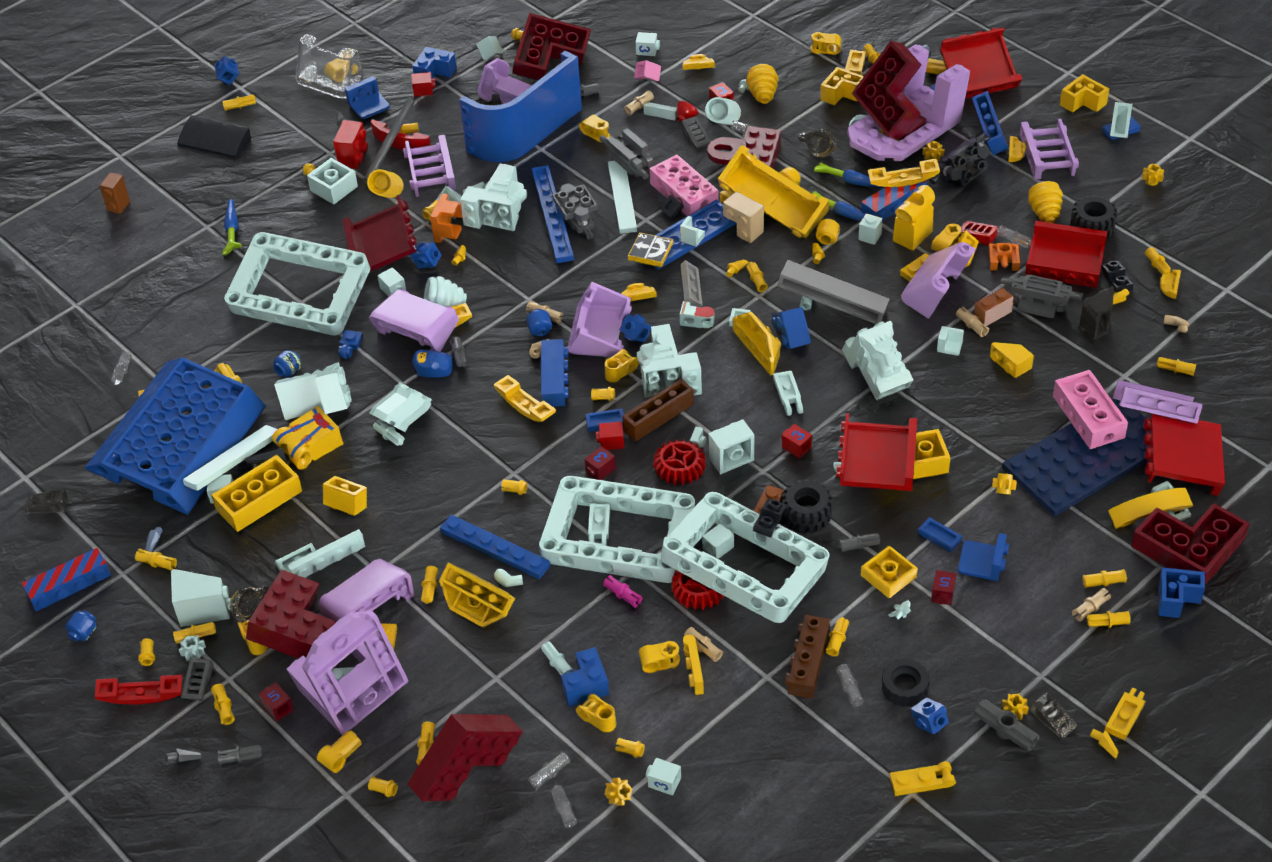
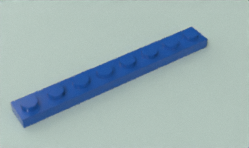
M549 166L532 168V175L556 263L573 261L574 256L563 216L552 200V194H555L556 191Z

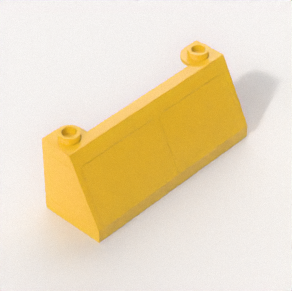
M741 145L719 176V186L727 192L729 190L733 193L738 192L763 205L764 213L791 229L792 234L796 237L806 239L830 210L829 200L823 196L818 199L815 193L814 195L764 164L757 159V156H752L748 153V148Z

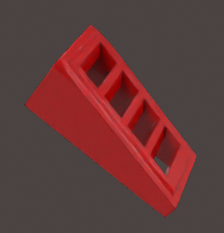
M966 221L961 226L960 235L967 231L979 243L989 246L997 237L998 227Z

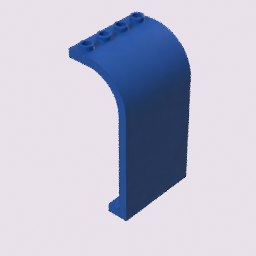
M564 51L561 53V64L508 103L494 106L483 105L466 96L461 97L459 101L466 152L489 162L515 160L526 154L582 110L578 57Z

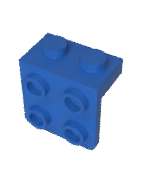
M374 76L345 87L347 103L361 119L369 118L390 108L389 103L378 92L377 80Z
M999 533L996 546L969 540L964 541L958 572L964 575L998 581L1000 571H1004L1006 559H1003V555H1008L1009 543H1006L1007 535Z

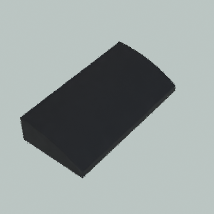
M191 115L180 133L177 144L183 147L237 158L251 139V134L248 127Z

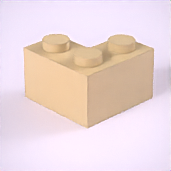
M735 192L723 202V216L737 223L738 237L752 243L764 232L763 205L738 192Z

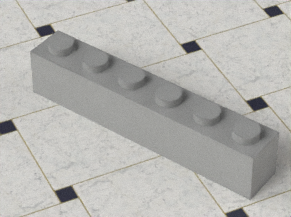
M787 260L777 285L874 324L881 322L890 300L882 295Z

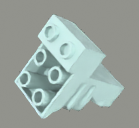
M500 163L485 189L467 187L460 198L463 224L465 226L480 229L483 224L511 231L515 230L521 203L527 198V191L524 189L523 184L517 181L516 166Z
M891 321L886 323L879 322L870 329H861L857 332L856 337L846 340L842 348L851 369L855 367L860 368L876 400L909 388L913 382L910 371L906 369L905 364L901 361V353L896 349L898 344L892 338L894 333Z
M670 324L652 326V342L642 345L640 351L637 352V360L641 365L645 398L655 396L680 379L693 388L694 395L702 394L701 366L697 352L678 355Z
M339 362L327 366L323 371L317 369L312 374L304 373L301 376L281 379L274 384L285 420L301 417L316 406H319L325 414L344 410L352 402L349 386L345 385V372L343 367H340Z

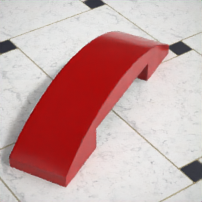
M372 119L373 135L383 143L390 129H387L386 123ZM398 132L391 145L393 148L403 150V148H406L405 141H409L410 149L431 146L430 136L415 132L410 136Z
M182 675L161 676L160 681L119 683L118 678L96 679L95 699L109 703L147 704L169 700L182 695Z

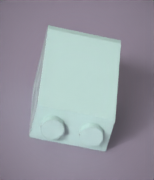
M176 569L171 570L172 604L180 627L230 619L229 611L233 610L232 600L229 598L228 587L223 586L221 578Z

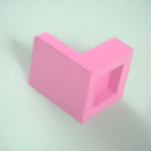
M647 60L637 62L634 78L637 80L648 78L653 81H659L661 66Z

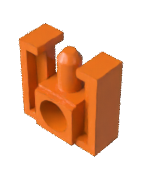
M989 244L990 270L997 271L998 263H1001V266L1006 268L1008 263L1012 262V271H1019L1020 257L1018 244Z

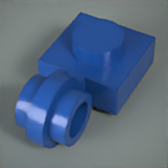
M344 331L339 342L340 347L338 351L342 359L351 358L353 350H358L363 339L362 332Z

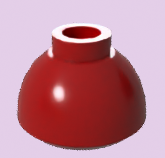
M686 101L678 102L676 112L678 115L677 119L680 122L698 115V110L692 104Z

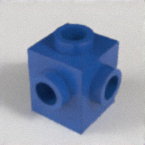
M225 56L216 62V78L231 85L239 75L237 62Z
M434 242L417 244V252L410 254L418 269L436 266L437 261L442 256Z
M627 314L619 330L625 334L624 337L628 340L645 343L652 326L645 322V318L639 314H635V316Z
M927 697L911 708L916 726L933 735L949 723L946 715L947 710L944 705Z

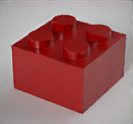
M343 120L333 141L337 161L350 169H358L360 163L363 162L365 152L368 151V142L365 139L366 130L363 128V122Z

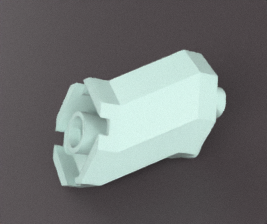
M399 382L391 393L372 407L370 414L406 432L411 423L428 411L432 404L430 403L432 399Z

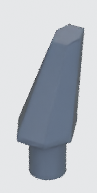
M156 527L148 533L146 551L152 552L155 548L160 534L163 532L161 527Z

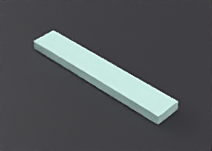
M609 161L608 167L620 234L637 232L627 171L616 161Z
M265 425L184 478V485L197 491L245 460V458L271 443L272 435L277 429Z

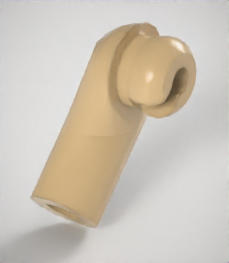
M1164 316L1163 324L1178 326V331L1182 333L1188 331V321L1177 316Z
M541 341L532 344L529 355L534 359L539 358L541 355Z

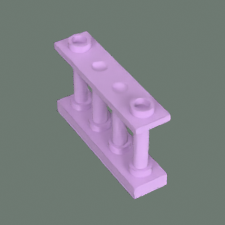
M1058 119L1057 128L1036 130L1030 128L1028 122H1021L1020 138L1022 143L1025 142L1026 156L1034 179H1041L1042 172L1046 169L1068 167L1071 176H1075L1079 162L1078 158L1074 156L1067 136L1066 125H1063L1062 119ZM1056 134L1058 136V139L1039 141L1033 138L1034 136ZM1059 145L1062 147V150L1042 152L1037 150V147ZM1065 156L1066 161L1047 163L1041 161V158Z
M445 135L438 136L439 143H436V145L410 149L409 141H405L406 148H403L404 157L409 160L412 175L410 187L411 191L415 190L416 197H419L418 188L445 184L452 190H456ZM438 152L437 156L412 159V155ZM436 162L443 163L437 167L414 170V166ZM436 173L446 174L443 175V177L420 181L416 180V177Z
M1117 380L1113 399L1120 400V406L1193 423H1198L1202 409L1201 403L1193 402L1194 397Z

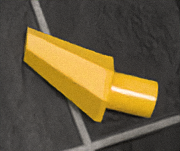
M813 243L812 255L815 264H819L825 257L818 243Z
M461 245L454 254V259L451 261L454 266H457L460 261L463 262L465 260L466 247L464 245Z
M743 259L729 263L726 276L731 278L734 273L737 274L749 262Z
M1123 289L1121 292L1114 293L1101 302L1102 306L1126 301L1129 291Z
M1093 729L1090 737L1098 740V744L1116 759L1118 750L1107 731L1105 730L1102 733Z

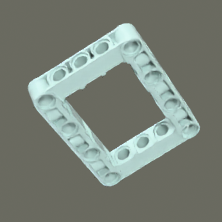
M260 232L253 237L224 299L229 310L237 315L329 335H338L344 330L370 272V265L366 255L361 252ZM270 258L344 274L343 278L339 281L340 285L336 293L333 294L330 307L324 310L302 303L280 301L279 298L265 295H253V292Z
M566 476L561 479L539 542L541 557L549 560L550 564L663 583L672 582L674 573L677 570L662 562L661 552L658 554L646 553L638 549L619 546L615 548L579 540V542L566 540L577 505L590 506V504H610V510L672 519L668 524V537L695 508V499L692 495L577 476Z
M707 493L664 540L661 552L662 562L775 623L784 622L825 572L829 559L828 550L779 524L772 538L756 533L752 530L760 514L720 493ZM714 523L722 524L733 533L796 565L791 577L785 579L784 585L780 590H772L755 578L739 570L736 571L725 565L721 560L704 551L700 552L693 547Z

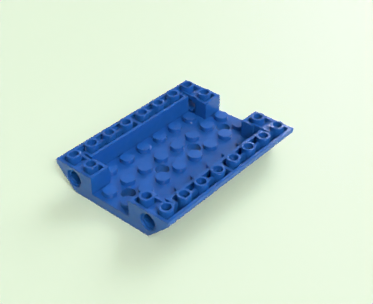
M183 357L168 361L88 462L85 469L117 484H120L124 478L152 490L153 500L188 515L206 491L207 485L197 491L185 486L183 479L241 442L266 405L249 386ZM209 385L211 387L203 389L201 386ZM190 411L191 414L183 415L182 412ZM166 437L171 438V440L168 442H164L161 439ZM146 464L151 466L149 469L141 468L142 465Z

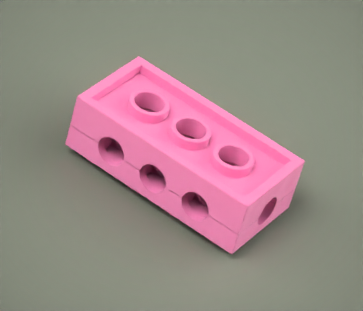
M678 155L650 168V184L667 198L672 195L684 205L681 212L686 216L691 215L715 200L719 201L718 189Z
M1090 370L1055 380L1053 397L1089 449L1125 438L1128 426L1127 420Z

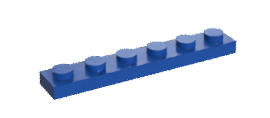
M452 514L440 527L441 533L537 579H540L550 567L549 560Z

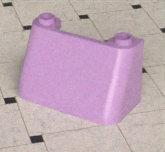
M496 58L484 66L477 92L482 99L496 105H501L512 101L532 85L508 76L510 72L509 64L504 60Z
M961 242L930 254L901 295L903 302L929 319L949 288V282L946 278L954 276L953 278L956 280L976 249L967 243Z
M591 282L576 309L568 343V352L575 355L612 357L622 350L624 345H622V340H619V329L623 318L631 312V298Z
M403 289L393 292L372 311L369 317L378 333L385 335L394 331L418 340L420 345L430 346V350L441 352L459 321L455 313L456 311L452 307H444L419 298Z
M382 559L374 560L329 593L324 594L319 602L320 613L326 618L338 621L348 613L373 611L392 597L398 601L400 596L408 601L415 596L411 576L405 570Z

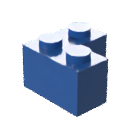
M425 47L412 65L413 74L431 72L432 78L435 75L450 78L457 69L455 53Z
M803 307L772 314V326L774 329L776 328V331L782 332L780 338L782 345L786 349L811 343Z
M1162 568L1158 582V616L1180 618L1184 602L1201 604L1205 590V572Z
M596 647L575 653L577 671L561 675L562 689L568 706L586 702L591 693L599 698L609 695L608 679Z

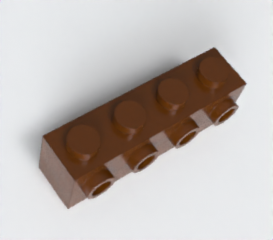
M682 379L673 383L623 415V431L635 442L694 405L693 388Z
M805 615L804 622L799 623L798 635H800V638L795 639L794 651L796 653L795 656L791 655L789 668H792L791 673L787 672L785 678V685H788V694L813 699L830 632V619Z

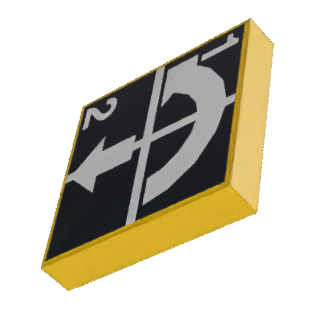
M639 233L628 254V260L662 267L673 245V239Z

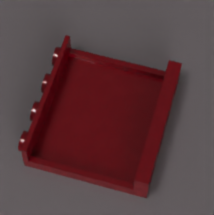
M396 195L397 205L354 224L349 217L342 219L348 250L364 253L370 265V272L417 252L415 247L417 241L412 234L414 228L409 222L412 219L407 211L409 207L405 200L402 201L399 195Z

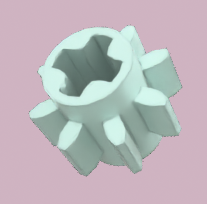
M198 635L187 636L183 641H180L181 648L179 652L181 656H185L186 661H189L190 658L199 659L202 655H205L204 648L206 646L204 640L200 641Z

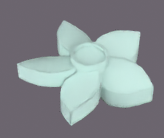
M909 600L901 605L895 604V611L888 615L889 617L896 616L898 620L901 616L905 618L906 614L911 611Z

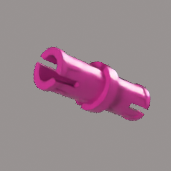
M611 575L608 576V579L604 580L603 586L614 592L617 598L624 599L633 607H637L641 603L642 596L631 590L626 583L622 584Z

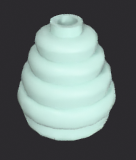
M441 276L436 278L430 277L427 280L424 291L425 300L444 307H451L466 302L467 294L464 293L463 288L458 287L455 283L452 284L450 280H445Z

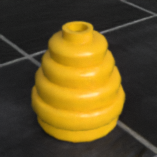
M759 64L748 71L746 84L755 99L760 103L766 104L774 98L779 79L772 66Z
M1045 181L1033 185L1028 192V202L1032 210L1039 217L1040 221L1055 223L1060 216L1063 203V192L1058 183Z

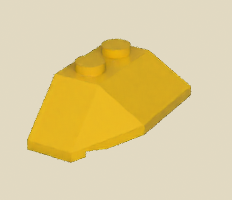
M752 312L732 317L733 332L770 376L773 375L780 357V340L777 337L775 338L770 328L765 326Z
M451 563L447 564L439 580L449 609L481 627H486L505 618L515 600L508 592Z

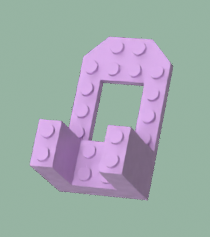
M916 44L910 47L908 50L922 66L902 92L921 113L920 115L926 118V124L898 142L877 130L880 128L870 115H867L848 127L847 135L850 139V147L877 161H885V158H894V161H902L961 122L970 70L962 65H954L937 76L935 90H932L923 85L929 50Z
M373 611L348 613L330 629L319 635L313 642L306 658L304 656L300 657L287 668L298 690L341 735L350 731L408 682L377 615ZM351 653L360 663L337 682L331 669Z

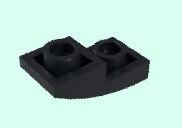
M1119 261L1101 264L1102 271L1115 293L1121 292L1123 289L1133 290V283L1126 276V269Z
M768 498L752 531L772 538L786 509V504Z

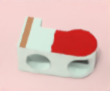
M683 301L680 311V325L710 328L714 325V310L706 306H690V302Z

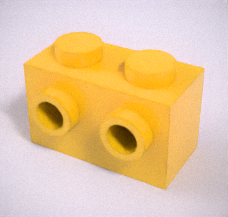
M334 476L323 483V504L355 516L367 508V487Z

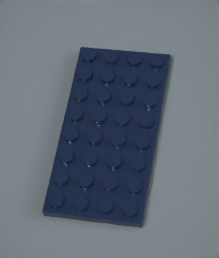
M1112 399L1128 422L1124 439L1089 449L1071 423L1002 463V469L1008 474L1013 475V479L1017 480L1018 484L1055 517L1147 462V459H1145L1147 444H1144L1146 430L1143 428L1146 417L1136 409L1120 406V400Z

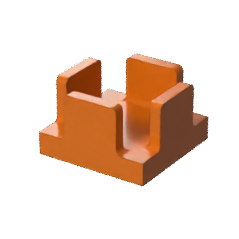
M441 194L430 216L433 238L436 243H441L443 238L457 239L462 230L461 225L451 224L452 217L463 218L461 203L449 201L448 194Z

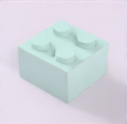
M330 158L307 175L310 191L332 204L337 203L358 187L355 171L333 158Z
M743 419L709 433V460L719 474L754 461V433Z

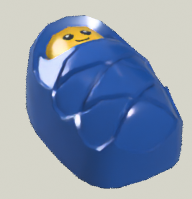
M418 350L413 355L412 365L418 376L445 377L452 372L453 360L451 355L444 352Z

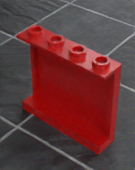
M993 28L985 32L978 31L971 35L964 34L957 38L950 37L942 41L939 50L946 70L956 64L970 70L965 98L974 97L987 91L988 93L1016 88L1019 87L1023 80L1021 74H1016L1002 35L1005 30L1004 28Z
M1035 221L1025 277L1028 274L1063 283L1097 288L1107 231Z
M846 413V421L841 423V433H844V436L840 435L839 447H843V450H839L838 462H841V465H837L836 477H840V485L912 491L917 418H909V426L849 422V413Z
M1151 413L1149 418L1145 419L1143 426L1144 430H1146L1144 444H1147L1145 459H1147L1145 474H1148V483L1152 482L1155 475L1208 485L1210 486V495L1218 496L1225 485L1221 424L1198 420V423Z

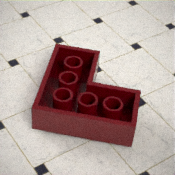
M529 13L514 60L512 74L540 80L546 75L550 58L561 60V53L564 51L577 56L578 65L582 66L591 29Z
M895 41L888 43L852 94L888 137L901 139L921 114L902 90L922 64L903 43Z
M1215 503L1193 527L1156 507L1134 531L1131 547L1167 568L1205 572L1206 584L1246 539L1250 523Z
M281 569L248 621L246 639L298 659L302 656L306 658L313 642L320 634L335 625L337 621L310 612L317 600L318 582Z
M451 714L407 785L422 802L452 801L456 797L462 783L468 778L473 766H501L506 762L512 748L518 743L523 731L508 715Z

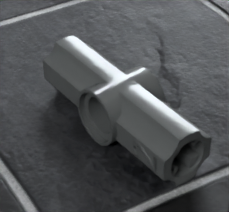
M987 699L982 700L974 711L975 716L996 729V734L1000 738L1010 739L1026 751H1031L1039 740V735L1017 721V716L1013 712L1003 711Z

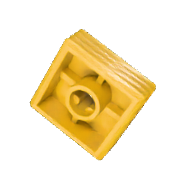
M888 546L861 566V576L886 597L891 598L917 578L918 568L891 546Z

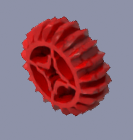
M676 439L675 442L668 441L667 445L662 444L661 448H657L653 465L661 481L666 480L667 484L673 482L675 486L677 483H681L683 486L684 483L691 484L692 480L697 481L699 476H702L706 468V457L703 449L699 448L698 444L693 445L691 441L686 442L685 439L678 441Z
M675 571L671 587L675 600H679L680 605L685 604L687 609L693 607L694 610L701 608L704 611L705 607L708 606L712 609L713 604L718 605L720 600H723L724 595L679 571Z

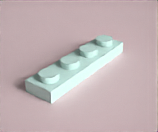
M358 529L287 565L290 573L306 578L364 548L363 534Z

